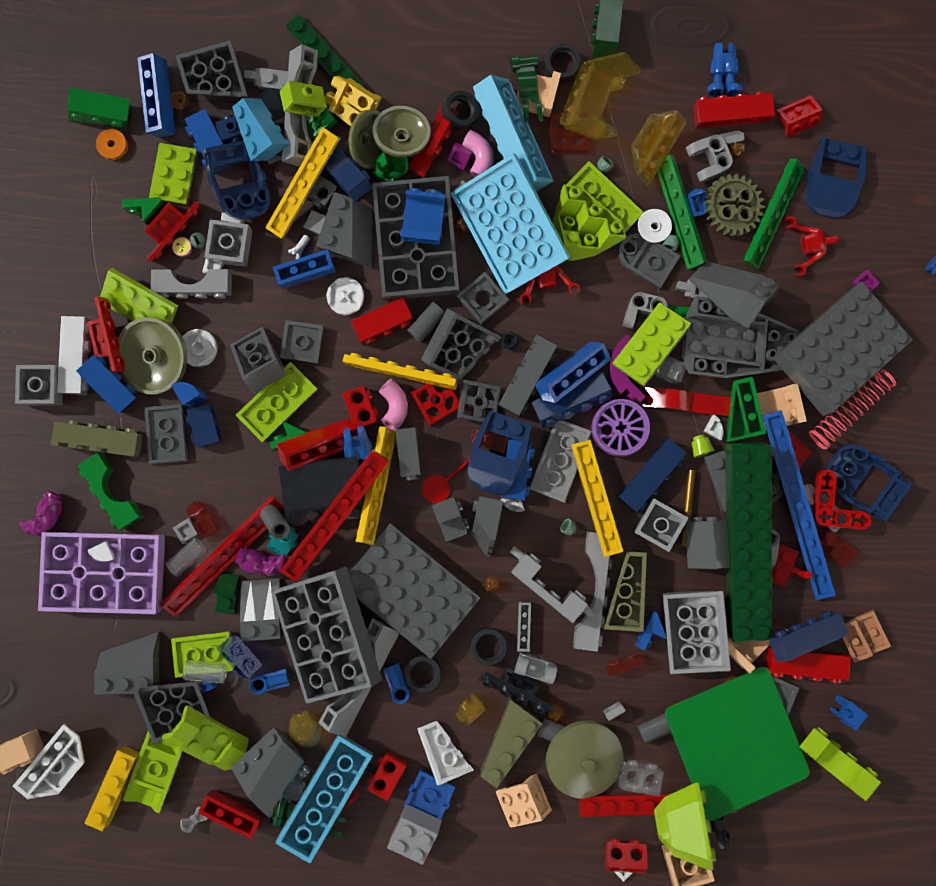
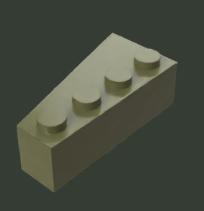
M69 420V423L54 422L51 445L140 457L143 435L137 434L135 429L126 428L125 432L118 431L119 427L107 426L106 429L99 428V424L88 423L87 426H82L81 422Z
M626 552L604 629L643 632L646 552Z
M512 697L508 700L480 771L481 777L495 788L499 786L543 724L538 716L519 704Z

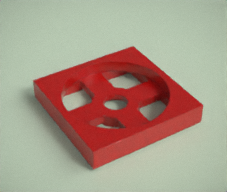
M425 384L411 392L429 426L456 412L459 408L460 401L453 389L448 388L439 393L436 392L433 385ZM426 389L430 397L428 401L421 404V394ZM435 396L440 397L438 404L433 402ZM452 396L453 405L447 411L443 403L445 399ZM436 407L441 415L434 417L427 414L426 410Z

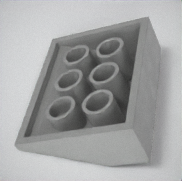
M723 591L663 593L670 674L731 671Z

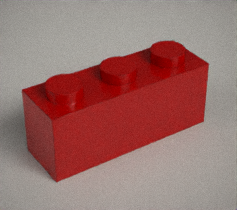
M402 297L352 320L351 323L361 344L366 343V345L377 341V337L382 335L387 337L393 334V330L399 327L404 329L410 326L413 318Z
M213 789L206 795L198 814L249 839H252L264 816V814Z

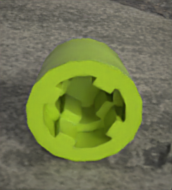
M699 435L693 438L694 441L691 444L694 458L715 452L708 437Z

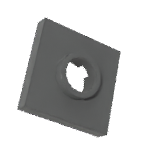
M486 272L456 295L458 300L480 325L510 301ZM486 293L490 298L488 305H478L476 302L477 295Z

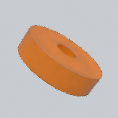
M106 129L98 135L96 148L105 159L114 161L121 159L126 154L128 141L120 131ZM114 142V146L110 147V143Z

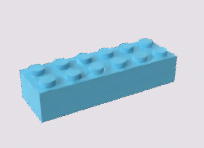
M490 75L473 86L475 98L483 109L482 114L490 125V133L496 139L498 151L503 155V158L505 159L511 154L516 153L536 192L554 182L528 122H524L523 110L510 80Z
M337 735L278 835L276 844L306 862L311 863L371 760L372 752L345 736Z

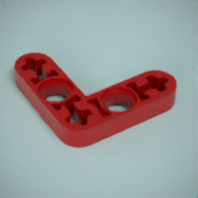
M829 469L819 471L815 482L814 522L822 526L867 529L871 525L869 514L834 509L836 474ZM827 473L830 481L822 480V476H826ZM826 484V487H830V490L821 489V486H825ZM823 492L829 495V500L826 503L820 500V495ZM841 513L846 516L844 524H840L837 520L838 515ZM824 514L832 516V520L823 519L822 522V519L819 518V515ZM852 518L865 519V522L861 524L859 522H852Z

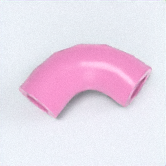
M470 130L462 146L472 151L475 156V163L470 173L477 177L493 166L494 155L489 142L480 134Z
M391 378L379 390V393L389 404V410L381 422L385 427L396 431L403 424L407 416L408 402L402 388Z

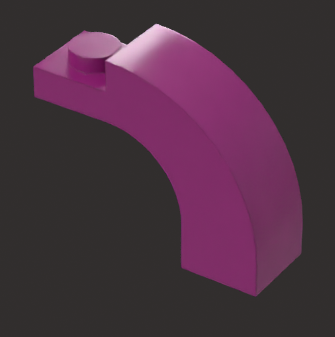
M626 335L615 346L610 355L608 376L613 389L618 395L625 391L627 393L626 397L638 404L646 396L630 381L628 375L612 364L631 340Z

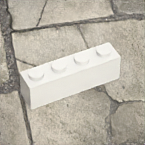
M61 316L57 393L87 395V391L90 388V385L76 372L89 359V353L92 350L87 322L91 320L86 317Z

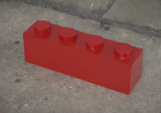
M764 91L757 92L754 95L741 93L734 97H729L728 95H721L712 99L710 97H701L693 106L695 129L770 122L775 116L773 93L766 94Z
M349 418L278 443L277 448L280 460L287 470L290 471L344 450L345 444L344 429L350 428L352 436L358 435L357 427Z
M768 647L766 668L774 677H784V674L791 675V678L803 679V676L810 677V680L822 681L823 678H828L830 682L842 683V680L849 681L851 657L845 654L810 651L789 661H776L772 647Z

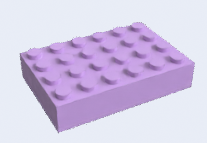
M42 532L38 611L157 614L162 612L160 603L163 600L165 535ZM108 541L115 556L114 560L99 561L89 554V549Z

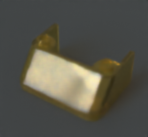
M625 52L586 61L579 69L560 117V124L565 129L594 140L618 136L619 132L602 117L610 93L622 89L626 78L641 74L642 69Z

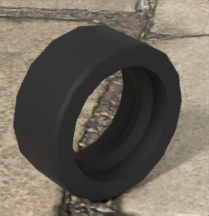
M559 43L551 47L547 52L544 67L546 74L552 78L553 71L558 72L552 67L553 57L560 53L571 56L574 62L573 68L569 72L561 73L559 83H565L576 77L580 69L581 57L574 46L567 43Z
M460 90L454 91L447 97L442 105L441 113L443 119L450 122L451 128L465 130L476 121L480 108L478 101L473 95ZM460 101L466 104L470 110V117L467 120L455 117L450 108L452 102Z
M487 627L480 629L472 638V655L482 665H496L507 654L506 638L501 631L495 628ZM493 635L499 640L501 645L500 651L495 657L486 658L479 653L478 642L483 636Z
M421 654L413 657L408 662L404 677L407 685L412 690L418 693H427L438 686L442 671L440 664L434 657L430 659L427 655ZM427 662L433 667L435 674L429 684L419 685L413 680L412 669L417 663Z

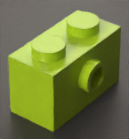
M288 81L280 90L284 112L318 117L327 107L321 86Z

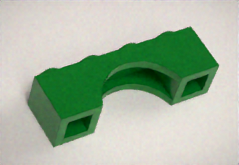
M96 453L77 465L80 469L79 474L90 484L91 487L89 489L91 493L101 501L100 507L104 512H108L111 517L110 522L114 528L125 530L144 518L134 501L122 502L115 499L110 493L108 479L113 468L103 453Z

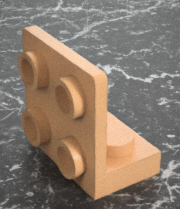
M553 71L552 78L537 75L538 97L542 104L543 116L550 117L561 75L559 72ZM518 89L517 99H518V101H519V103H520L519 89ZM528 99L529 112L537 114L535 104Z
M798 383L757 393L762 415L782 410L786 426L807 421Z
M727 636L729 656L745 671L751 673L755 669L752 663L770 645L769 640L732 642Z
M537 774L531 775L522 784L496 791L511 828L542 821L552 811Z

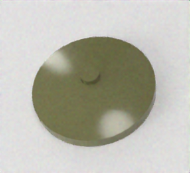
M145 317L132 321L122 330L118 340L120 342V354L125 362V372L120 374L126 383L141 393L159 394L171 390V384L181 381L187 367V348L181 334L171 323L160 318Z
M588 720L572 723L558 732L551 741L546 755V768L550 779L562 793L574 798H589L607 790L617 779L623 764V750L616 735L607 726Z

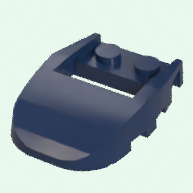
M823 136L818 142L820 146L818 151L814 153L810 169L807 171L805 200L807 207L813 213L837 219L849 214L857 202L866 175V146L827 139V137ZM822 159L858 167L856 182L820 174Z
M244 140L205 148L204 157L208 182L223 212L229 217L238 220L251 219L264 214L271 203L270 191L267 189L265 181L267 177L265 171H262L258 163L259 161L250 160ZM247 161L254 182L219 189L214 168Z
M490 410L475 436L469 459L468 475L473 485L496 495H502L511 491L519 480L522 469L526 466L527 455L531 445L529 439L531 429L534 430V425ZM486 430L522 442L515 461L479 449Z
M851 444L840 448L826 468V470H832L836 474L835 492L856 509L880 520L887 521L913 483L904 480L900 476L901 472L887 463L885 458L869 452L864 447ZM874 466L890 476L891 479L869 508L854 498L852 494L871 467ZM826 473V480L830 481V477Z

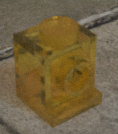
M474 692L470 694V700L465 699L459 705L460 709L455 714L460 722H466L468 725L486 710V706Z

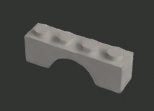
M208 269L206 276L200 282L187 285L180 283L176 274L171 270H151V290L166 299H169V296H176L178 299H187L188 296H195L198 299H206L207 296L224 299L226 296H232V273L228 269Z

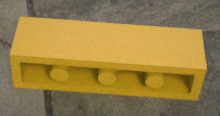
M126 745L117 750L84 824L103 831L110 825L132 776L140 754L139 751Z

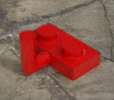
M779 544L776 564L772 567V583L786 587L790 574L805 579L811 578V572L794 567L798 551Z

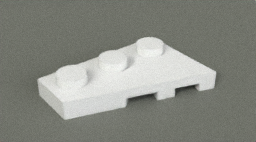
M437 721L417 728L437 785H441L474 770L471 765H468L462 753L456 749L449 736Z

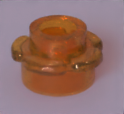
M176 91L171 95L170 99L173 108L183 110L189 104V99L184 92Z
M730 143L728 148L730 154L735 156H741L742 153L746 152L745 144Z
M457 216L458 219L454 221L457 230L461 234L469 232L470 229L464 218Z
M495 577L485 579V583L482 585L486 592H492L501 588L500 579Z
M558 702L550 703L554 708L548 714V717L557 722L558 719L563 717L564 708Z

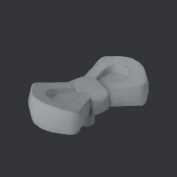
M198 806L195 813L189 818H182L180 820L182 831L191 833L195 825L208 819L198 814L201 806Z

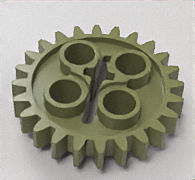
M728 174L725 178L722 176L718 181L713 182V186L707 189L710 193L704 196L708 200L703 205L708 206V209L704 210V212L710 214L706 219L713 220L711 226H718L717 232L723 229V235L730 233V237L736 234L741 236L743 233L747 234L750 230L756 228L755 224L761 222L759 218L764 214L760 210L765 208V206L760 205V202L764 198L758 197L761 191H755L757 184L751 186V179L746 182L745 176L739 178L738 174L734 176ZM723 192L727 194L728 199L724 197ZM722 211L727 213V217L723 215ZM741 212L744 214L745 219L741 217Z

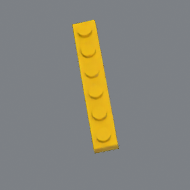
M323 127L321 128L268 222L266 229L280 238L285 237L340 140L338 136Z
M356 353L344 354L343 363L346 366L453 390L457 388V379L451 374L443 373V376L435 374V371L424 369L423 372L410 365L401 367L398 366V363L392 361L383 363L380 362V359L374 357L364 359Z
M379 427L375 451L387 458L389 463L365 493L363 510L357 531L356 542L374 545L396 439V431L387 427Z
M591 440L572 444V451L603 557L622 553L623 548Z

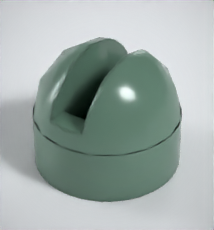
M604 155L597 163L598 170L603 173L610 171L614 166V163Z
M194 233L190 237V243L193 247L201 249L206 245V238L201 233ZM196 236H197L198 240L200 241V244H197V242H196V240H195V237H196Z
M669 235L663 242V246L672 251H676L679 245V240L675 235Z
M566 519L562 523L560 530L568 536L574 535L577 524L570 519Z

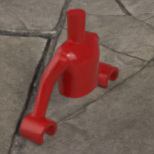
M790 216L784 222L790 221L792 225L787 226L785 229L791 230L793 228L809 233L801 236L804 255L817 253L802 265L799 264L793 268L801 270V274L795 275L796 278H799L806 273V268L826 254L827 245L838 243L839 240L838 236L826 237L819 228L796 224V219Z
M557 265L530 280L526 292L520 297V301L524 305L523 299L528 297L530 304L532 303L530 295L536 278L539 289H547L558 286V274L569 287L571 295L573 287H577L580 293V286L577 283H572L560 266Z

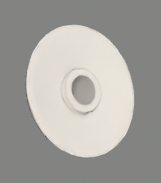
M650 209L640 216L638 230L645 240L653 243L661 242L671 233L672 222L664 211ZM651 225H656L657 229H652Z

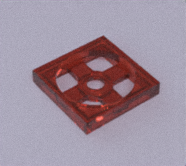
M551 113L550 152L588 153L589 113ZM560 119H565V127L563 129H554L555 124ZM573 120H580L584 125V129H575L573 127ZM571 130L573 135L567 136L566 131ZM555 137H562L565 140V147L561 146L555 140ZM584 138L580 145L573 147V139Z

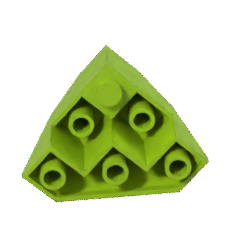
M563 185L553 225L571 257L567 260L574 261L596 256L626 238L623 222L582 187Z
M694 783L664 797L655 808L654 813L658 837L673 856L707 870H713V861H716L714 848L710 849L708 832H711L709 819L705 820L703 803H706L704 790L700 791L699 783Z

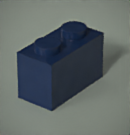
M207 404L187 410L186 421L188 426L192 428L191 440L196 447L203 448L223 442L213 405Z

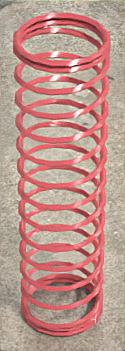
M881 368L873 375L877 382L887 391L891 390L890 387L896 386L894 377L885 369ZM879 372L884 373L893 384L887 382ZM870 379L867 381L870 382V385L878 394L885 396L884 390ZM880 381L883 382L885 385H887V387H888L889 389H887L886 387H884V386L880 383ZM865 383L861 386L865 388L866 392L874 400L880 401L879 396L872 389L865 386ZM873 384H874L875 386H877V387L883 392V394L880 393V392L873 386ZM859 389L856 391L859 392L866 403L874 406V402L869 396ZM868 390L875 394L878 399L872 396ZM854 393L853 396H850L854 398L862 409L869 411L868 406L862 400L855 397ZM863 395L866 396V397L872 402V404L869 403V402L863 397ZM849 398L846 401H844L848 402V404L854 410V412H856L860 416H863V412L855 404L850 402ZM843 403L842 406H839L843 408L851 419L858 421L856 415L844 407ZM853 406L856 407V408L860 411V413H858V412L853 408ZM838 408L836 411H833L838 413L839 417L847 425L853 426L852 422L838 411ZM831 412V416L825 417L826 421H820V426H815V430L809 431L811 439L825 450L831 444L816 431V428H821L832 441L836 442V438L822 427V422L827 423L836 435L842 436L841 432L827 421V417L832 418L840 429L847 431L844 424L833 417V412ZM814 435H816L824 443V445L820 443Z

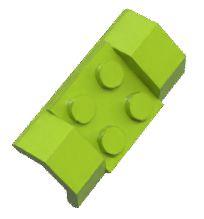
M188 705L184 708L182 719L174 730L162 736L163 740L179 747L180 750L224 771L232 770L231 767L246 754L249 741L244 735Z
M148 731L123 800L137 801L152 807L155 812L160 813L183 751L165 740L153 744Z

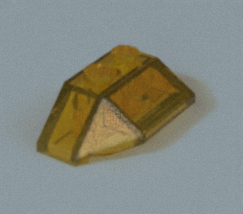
M678 110L650 114L631 145L636 175L646 186L650 185L687 123Z

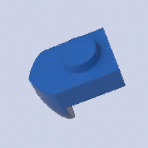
M694 189L687 195L693 218L709 214L704 212V210L708 209V206L703 205L707 201V198L704 197L707 191L704 189Z

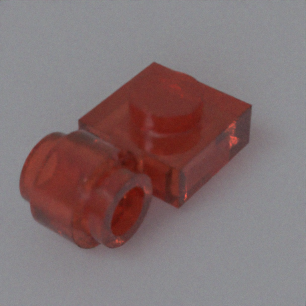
M475 427V431H472L471 438L473 443L480 428ZM485 432L481 445L487 441V449L504 453L508 437L490 432L489 436H487Z
M194 501L188 505L186 512L190 518L197 519L191 524L200 538L204 539L220 528L210 513L203 516V512L206 510L204 505L200 501Z
M832 530L826 531L820 536V543L827 549L832 547L828 553L841 567H845L858 555L845 540H841L838 543L837 539L839 537Z

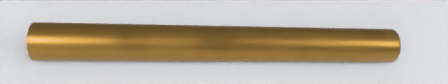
M688 470L684 516L688 517L687 522L691 521L696 470ZM684 525L682 529L681 546L686 547V532Z

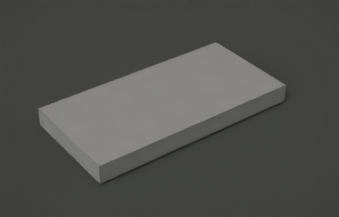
M564 420L557 422L551 429L531 482L530 490L565 503L578 470L571 445L589 440L592 431Z

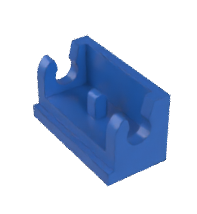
M837 695L835 700L838 704H841L842 708L840 711H836L835 708L830 707L831 712L839 717L843 724L857 731L868 715L851 701Z

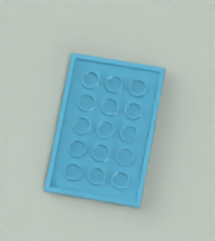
M516 153L511 154L450 193L504 294L511 292L571 258Z

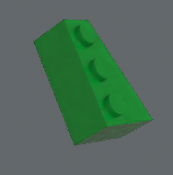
M70 87L67 106L68 121L111 125L117 128L127 127L130 99Z
M753 377L733 381L726 443L766 434Z

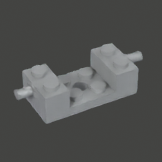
M515 546L510 553L516 556L519 562L511 571L512 574L572 623L575 622L582 612L591 619L595 617L597 613L584 602L587 598L577 590L574 593L570 590L560 602L561 597L552 590L550 592L545 590L546 585L537 577L533 580L532 578L541 568L539 565L540 560L532 553L528 556Z

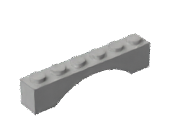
M301 44L290 51L288 81L304 84L312 83L317 70L318 50ZM285 112L284 139H288L290 145L283 149L282 162L300 166L310 150L312 142L307 131L306 115Z
M587 532L585 552L591 561L595 575V593L590 608L597 614L593 619L585 615L575 626L573 647L575 649L598 652V647L602 646L603 636L600 635V628H603L605 623V616H602L603 608L607 606L605 589L609 588L610 578L607 577V572L611 570L612 558H609V556L603 557L597 533Z
M373 618L367 632L379 670H381L399 632L389 624ZM371 687L341 694L327 706L319 724L330 733L346 737Z

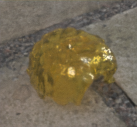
M306 710L302 714L291 716L288 733L291 740L297 746L307 749L316 746L322 739L323 727L319 724L320 720L312 711Z

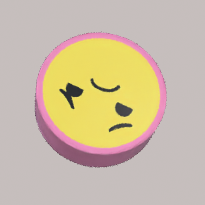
M179 237L174 240L172 249L179 257H187L191 254L193 246L187 238Z

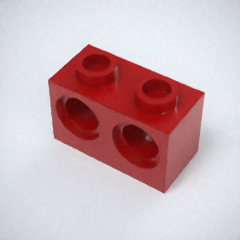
M363 385L342 393L351 420L356 427L363 426L366 428L378 423L377 418L380 415L377 407H372L370 400H373L370 389L366 390ZM362 394L364 396L363 401L359 404L355 403V395ZM367 411L370 413V419L364 422L360 416L363 412Z
M389 751L385 755H380L376 762L378 766L376 772H371L366 781L369 783L367 790L386 801L391 796L407 765L406 760ZM393 762L396 768L389 770L385 764ZM382 779L386 782V786L379 787L376 781Z
M610 840V842H607L605 845V871L645 873L647 871V844H641L640 841L622 843L621 840ZM617 851L621 859H614L611 852ZM631 853H638L640 860H634L631 857Z

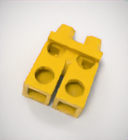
M335 76L331 82V86L337 89L336 94L330 91L325 95L326 104L330 106L328 110L335 113V115L350 126L362 111L367 109L377 110L382 99L379 95L372 94L353 79H345L340 76Z

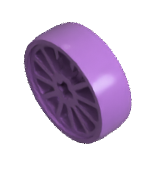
M614 399L605 403L597 410L592 420L591 431L595 443L602 451L612 456L623 457L636 453L645 445L650 433V422L644 409L637 403L628 399ZM613 406H621L620 418H618ZM626 406L631 408V411L624 419V409ZM607 409H611L615 421L604 414ZM635 411L638 414L639 418L631 422H628L629 418ZM601 416L608 420L599 424ZM638 421L642 422V428L630 426ZM619 423L621 424V426H625V429L622 430V433L620 432V430H616V427L619 425ZM603 425H608L611 428L610 435L602 434L601 428ZM630 430L641 431V438L635 436ZM627 434L637 441L634 447L631 446ZM616 437H618L617 450L610 448ZM622 437L628 446L627 450H621ZM602 438H603V439L611 438V440H610V441L608 442V444L606 445V444L603 442Z

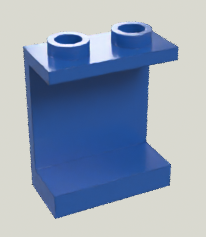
M412 188L411 191L406 190L403 229L401 228L400 234L401 241L440 245L445 195L439 191L427 193L416 188Z

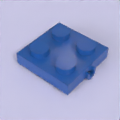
M420 769L414 784H411L410 793L404 807L408 804L441 820L445 809L449 808L451 803L449 800L455 785L449 782L437 785L434 775Z

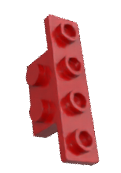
M442 106L430 126L428 144L422 151L415 154L408 167L410 172L422 178H425L436 156L439 157L444 141L449 139L452 132L450 122L443 119L441 113ZM451 108L454 116L458 117L459 112Z
M195 201L183 215L168 202L144 229V232L158 243L146 257L150 262L153 259L156 261L162 255V248L165 245L169 246L175 240L174 235L177 231L181 232L187 226L186 221L190 216L193 218L200 211L198 208L200 203Z
M94 297L99 319L89 321L87 325L95 356L109 357L112 372L123 373L125 372V362L120 354V342L115 334L116 326L110 313L111 305L107 298Z

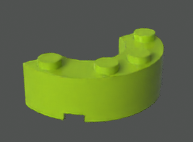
M819 727L817 729L813 728L799 747L843 784L853 790V792L867 801L881 783L876 779L878 774L869 767L865 770L856 763L858 759L849 752L844 754L839 750L841 746L833 739L829 741L826 738L828 734Z

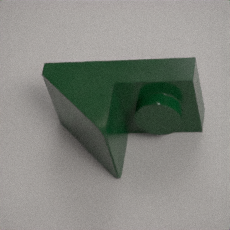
M227 573L219 575L214 594H217L215 612L236 613L240 575Z

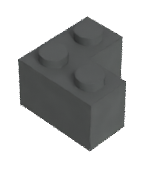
M455 497L432 505L446 542L468 534L467 529H470L467 519H462L460 511H463L460 500H455Z

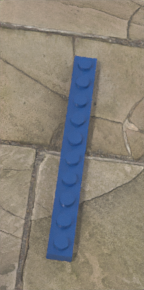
M778 410L764 414L762 417L770 444L772 445L773 455L807 571L812 574L810 582L815 599L819 600L836 596L783 412Z

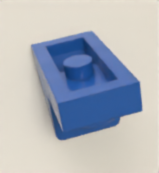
M650 610L644 623L643 632H640L635 643L636 647L644 651L646 647H650L653 641L652 633L667 639L658 614Z

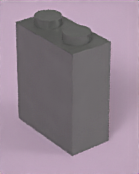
M417 429L396 430L401 477L406 478L407 481L418 480V476H422Z
M693 517V521L686 522L688 568H730L727 520H719V517H707V521H705L704 517Z

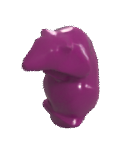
M47 491L46 494H43L44 498L37 506L36 517L31 518L27 522H19L22 530L28 535L41 536L42 532H48L55 525L62 512L61 495L52 491Z
M245 546L244 549H239L235 563H238L240 568L247 573L276 576L286 563V556L283 554L266 558L259 551L247 549Z

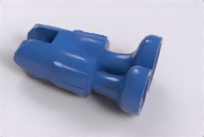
M715 43L713 59L711 61V75L714 77V82L708 86V95L717 98L724 94L722 76L726 77L725 95L734 97L743 93V86L735 83L734 78L739 74V63L736 58L734 43H728L727 53H723L722 43Z
M357 426L358 435L352 436L350 428L344 429L345 444L343 449L345 458L357 456L358 466H360L358 459L361 458L363 461L373 449L372 443L368 439L363 426Z

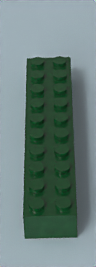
M764 442L725 444L726 520L730 568H726L727 636L732 642L766 641L772 637V445Z

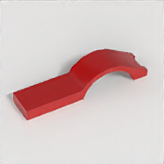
M644 388V392H647L646 403H642V407L669 408L691 413L729 416L731 397L692 393L676 389Z

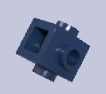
M226 116L223 120L215 122L223 144L243 141L236 116Z

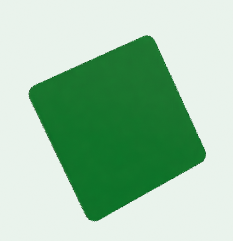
M765 667L757 668L751 673H746L668 707L665 711L666 720L692 784L699 783L700 791L704 790L705 792L704 814L705 818L710 821L804 780L809 775L808 765L799 747L800 745L772 675Z

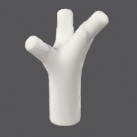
M304 235L294 248L288 250V252L293 255L296 254V259L301 258L303 249L310 238Z

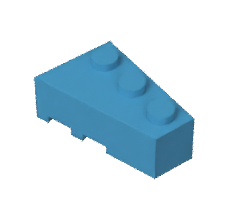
M242 98L232 107L251 161H268L290 145L288 139H284L281 135L280 127L275 126L272 121L273 116L262 99Z

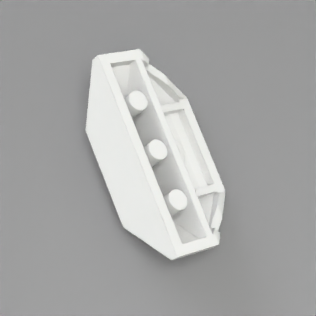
M63 724L12 787L27 799L59 794L85 763L80 736L66 724Z

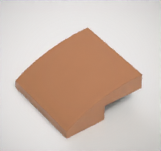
M874 610L845 622L849 635L842 638L854 663L873 656V653L891 647Z

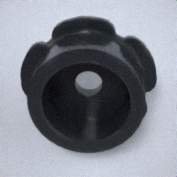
M514 332L502 334L501 346L504 349L507 348V350L515 349V346L519 344L516 334Z

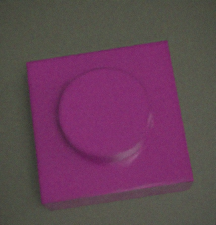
M456 143L447 161L464 170L473 152Z
M868 269L851 282L853 286L863 282L870 291L880 284Z

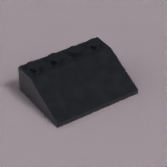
M357 456L314 461L290 471L284 465L279 466L284 511L290 527L316 524L359 468ZM364 495L345 520L361 518L365 500Z

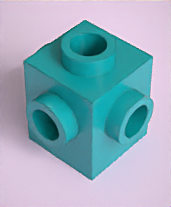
M290 527L289 534L283 539H275L270 534L271 540L266 547L279 555L284 554L286 556L289 551H293L297 546L298 541L296 539L299 535L295 533L296 530Z

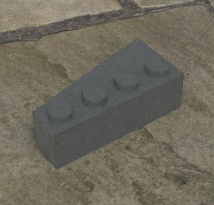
M536 334L531 347L528 349L498 407L517 417L520 413L524 415L529 406L526 403L529 396L533 398L537 391L535 383L546 375L547 371L544 369L547 363L551 365L556 357V354L553 352L557 345Z

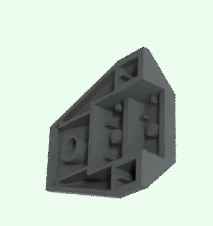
M711 262L703 264L689 278V281L723 312L746 328H749L756 320L763 306L774 299L780 287L773 279L763 275Z

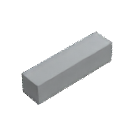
M531 602L518 603L517 651L530 652Z

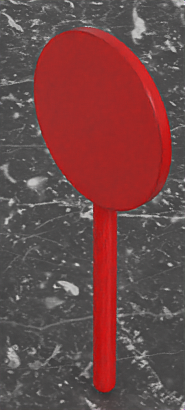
M469 459L447 478L441 475H431L426 478L422 484V494L425 499L431 503L445 501L450 494V484L448 481L469 464Z

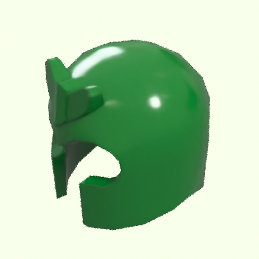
M382 152L375 161V171L372 172V175L379 182L397 181L407 172L409 166L408 158L396 157Z

